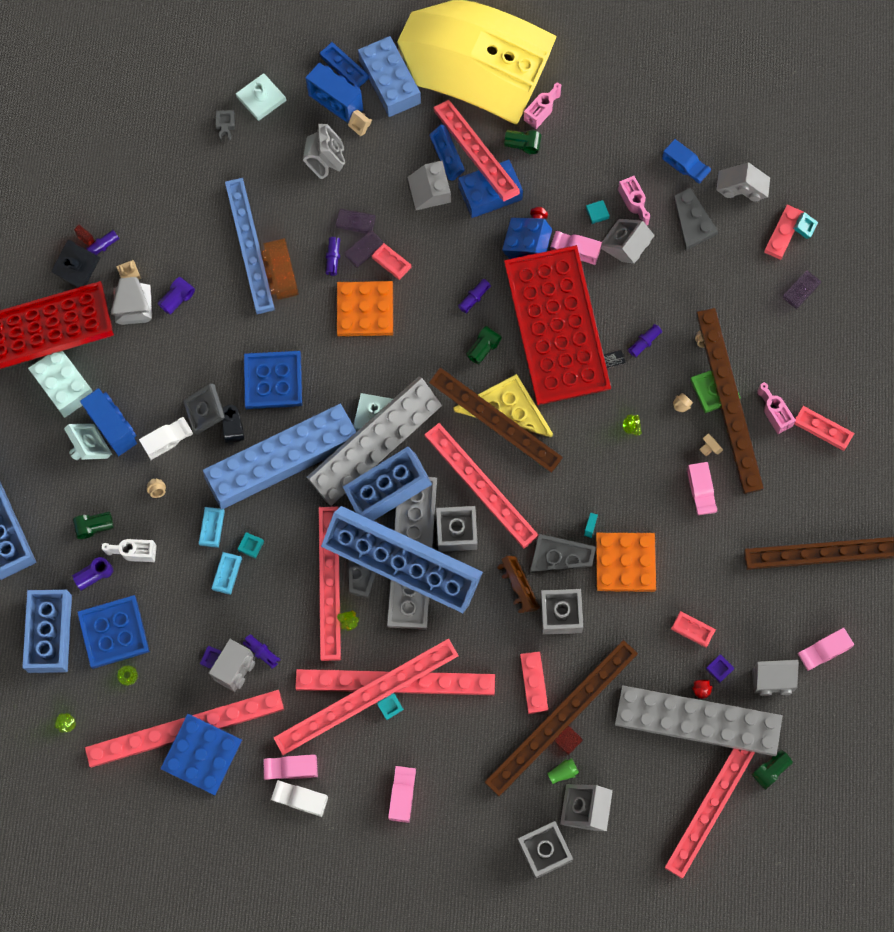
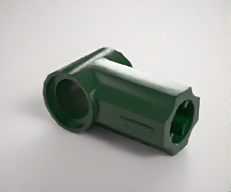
M507 130L504 146L523 149L528 154H537L542 135L534 130L527 131L526 133Z
M485 326L479 333L477 341L466 353V356L470 361L479 365L490 350H494L498 346L502 336Z
M110 512L93 516L80 515L73 518L77 539H86L92 537L94 533L114 529Z
M780 750L776 756H773L766 764L763 763L751 775L766 790L793 761L786 752Z

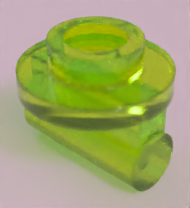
M628 415L623 421L625 432L641 435L639 415Z
M354 611L337 615V619L342 623L341 628L343 630H353L360 621Z

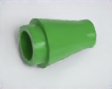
M571 758L569 760L565 759L547 774L552 784L574 778L579 771Z

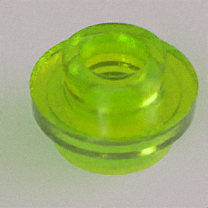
M127 665L118 671L117 677L121 684L128 686L136 682L138 673L134 667ZM126 672H130L129 678H124Z

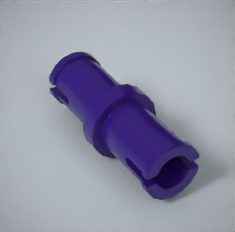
M112 229L102 238H97L96 242L86 249L97 255L101 251H106V248L119 240V237Z
M336 237L329 238L328 252L325 256L327 259L325 274L329 275L330 272V276L337 275L338 260H340V238H337V240Z
M482 279L473 290L468 292L466 298L458 304L459 309L467 314L476 302H480L484 293L491 288L490 283Z
M653 324L645 334H641L638 337L639 339L628 348V352L637 358L662 333L661 328Z
M251 634L245 638L246 641H243V645L255 653L257 659H262L272 669L277 666L280 658L268 650L266 644L262 645Z

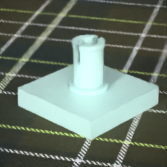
M264 73L236 93L237 98L258 121L286 101V97Z
M361 393L354 421L355 430L361 429L393 399Z
M68 424L64 428L74 445V448L69 451L73 459L79 460L80 457L82 460L108 459L112 455L95 424Z

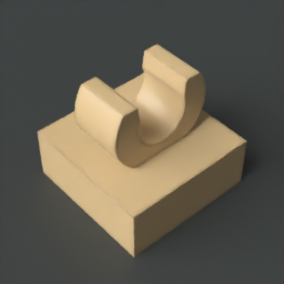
M356 110L352 113L348 126L358 135L362 136L366 133L372 119H368L365 113Z
M134 260L116 266L121 278L137 277L141 279Z
M709 433L703 438L707 444L701 447L700 451L705 456L709 455L712 451L717 455L723 451V448Z

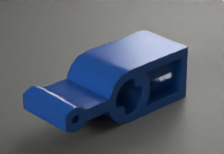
M676 139L663 152L662 159L680 173L689 175L699 184L711 172L709 166L699 161L695 153Z

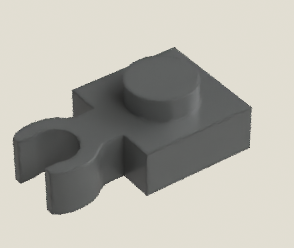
M234 110L216 111V129L220 130V141H222L224 135H228V140L231 141L229 130H235Z

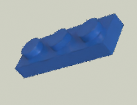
M333 42L319 53L320 57L352 86L356 85L359 88L369 79V75Z
M440 125L429 136L440 161L443 162L448 180L454 181L465 169L446 125Z

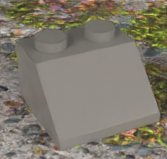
M442 161L425 164L407 177L416 210L451 203V192Z
M618 219L602 241L601 249L621 262L635 263L640 258L644 249L650 244L654 234L641 220Z
M798 660L757 662L752 669L754 693H760V696H770L772 692H780V695L792 694L798 685Z
M566 784L560 825L594 831H607L613 790L598 785Z

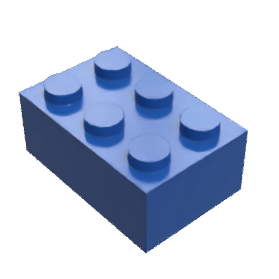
M318 63L305 77L309 96L345 122L349 123L354 111H363L361 90L356 85L352 86L343 76L335 74L329 66Z
M510 160L499 164L517 185L520 194L504 202L480 170L458 178L459 190L471 218L523 199V189Z
M98 388L80 400L87 414L118 457L137 444L134 439L137 435L133 428L125 420L118 407L114 405L107 392L102 393Z

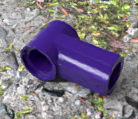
M178 277L172 283L170 291L158 302V305L164 312L171 315L183 301H187L193 296L195 288L181 277Z
M98 557L89 566L75 573L72 577L78 588L82 591L98 580L110 577L113 573V566L106 559ZM102 564H105V569L99 572V567Z

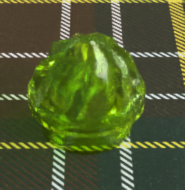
M60 713L55 723V728L59 729L62 733L71 732L76 726L75 718L69 713Z

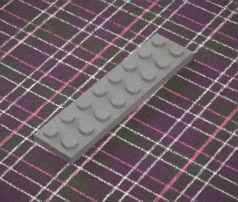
M417 377L306 478L325 502L332 506L346 493L343 486L374 468L442 406L423 378Z
M429 477L432 483L431 486L396 507L395 531L433 548L437 478ZM391 580L387 627L427 630L429 597Z
M622 685L615 726L776 756L783 715Z

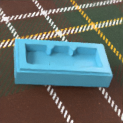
M205 507L199 538L200 546L219 548L225 513L224 509Z
M222 552L211 588L213 591L231 595L241 564V556Z

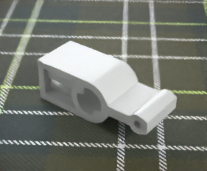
M181 417L174 423L164 425L139 440L152 460L175 447L179 441L191 436L193 432L184 417Z
M126 539L121 541L119 545L104 543L102 544V550L107 555L121 554L127 561L155 562L157 545L153 540Z
M277 780L271 800L322 817L328 796Z

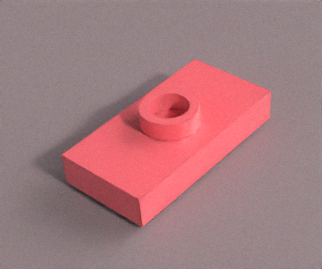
M385 243L372 255L373 260L398 280L411 268L409 262Z
M681 611L671 630L707 648L716 630Z

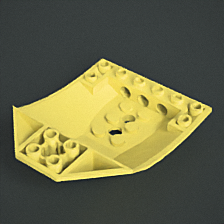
M452 0L411 12L397 44L417 86L463 100L517 125L546 64L556 36L498 9L471 1ZM492 46L497 50V53L491 55L488 53L487 48ZM504 55H511L513 61H507Z

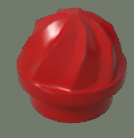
M710 680L693 681L694 686L692 690L695 695L701 699L707 698L712 690Z

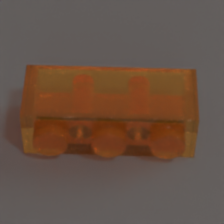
M285 238L263 243L265 248L262 251L264 262L268 261L269 265L265 267L268 278L272 277L273 283H270L271 293L276 294L277 300L299 295Z

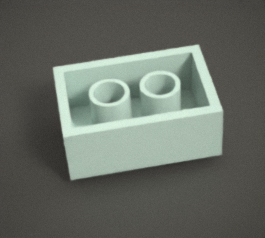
M63 351L47 355L28 368L64 418L82 406L80 400L93 392Z

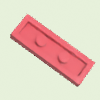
M790 205L786 206L764 253L780 260L782 259L795 232L793 228L799 215L804 213L803 211Z
M805 406L800 410L794 423L796 426L845 451L854 435L848 429Z
M540 652L520 654L528 714L548 712Z

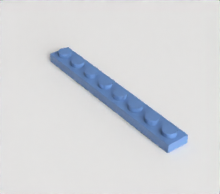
M243 178L226 181L225 184L256 313L261 314L273 311L275 308Z

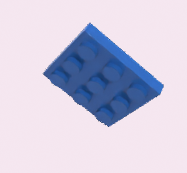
M300 351L244 354L246 409L302 406Z
M135 595L78 611L92 669L150 652Z
M187 714L163 762L161 770L216 795L242 739Z

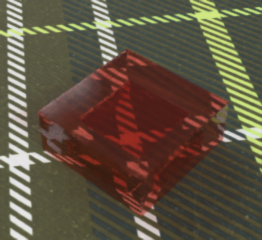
M78 225L74 229L77 237L86 245L90 246L95 242L93 236L82 226Z
M570 726L555 739V742L568 755L583 741Z

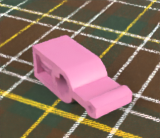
M556 83L549 93L538 95L524 111L525 122L535 129L541 125L551 114L553 101L561 95V84Z
M635 176L620 181L618 191L628 210L635 214L638 213L641 221L648 225L650 213L644 208L646 197Z
M560 231L555 232L550 246L551 250L577 245L581 261L596 265L602 242L580 235L570 236Z
M765 382L760 384L758 395L762 396L766 403L764 413L777 434L793 427L796 420L781 397L772 396ZM771 405H775L777 409H773Z
M708 462L688 465L687 474L697 515L717 513Z
M842 628L798 653V656L807 671L851 649L854 643L846 630Z
M316 755L264 759V780L318 777Z
M400 766L395 768L388 819L391 821L406 823L410 821L416 775L415 768Z

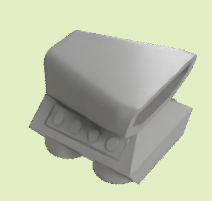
M318 124L317 132L306 138L303 161L320 179L328 176L329 167L340 172L345 164V159L342 155V151H344L343 143L328 124Z
M137 277L119 279L118 286L114 288V301L111 309V315H115V323L121 325L146 323L152 319L150 285L140 283Z

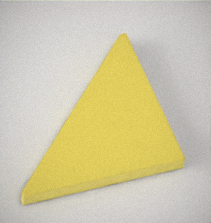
M517 374L478 394L528 432L547 437L553 436L552 431ZM460 405L453 407V410L457 413L475 417Z

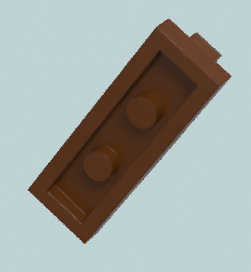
M516 556L502 558L503 564H500L497 568L499 570L506 569V574L501 577L510 578L512 589L520 597L514 601V604H523L522 609L518 613L540 609Z

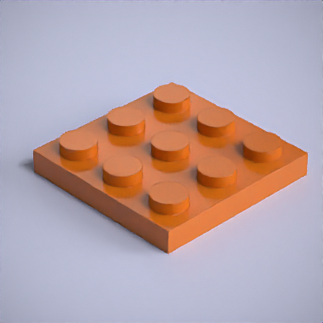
M393 281L337 282V336L393 335Z
M596 533L597 591L655 592V533Z

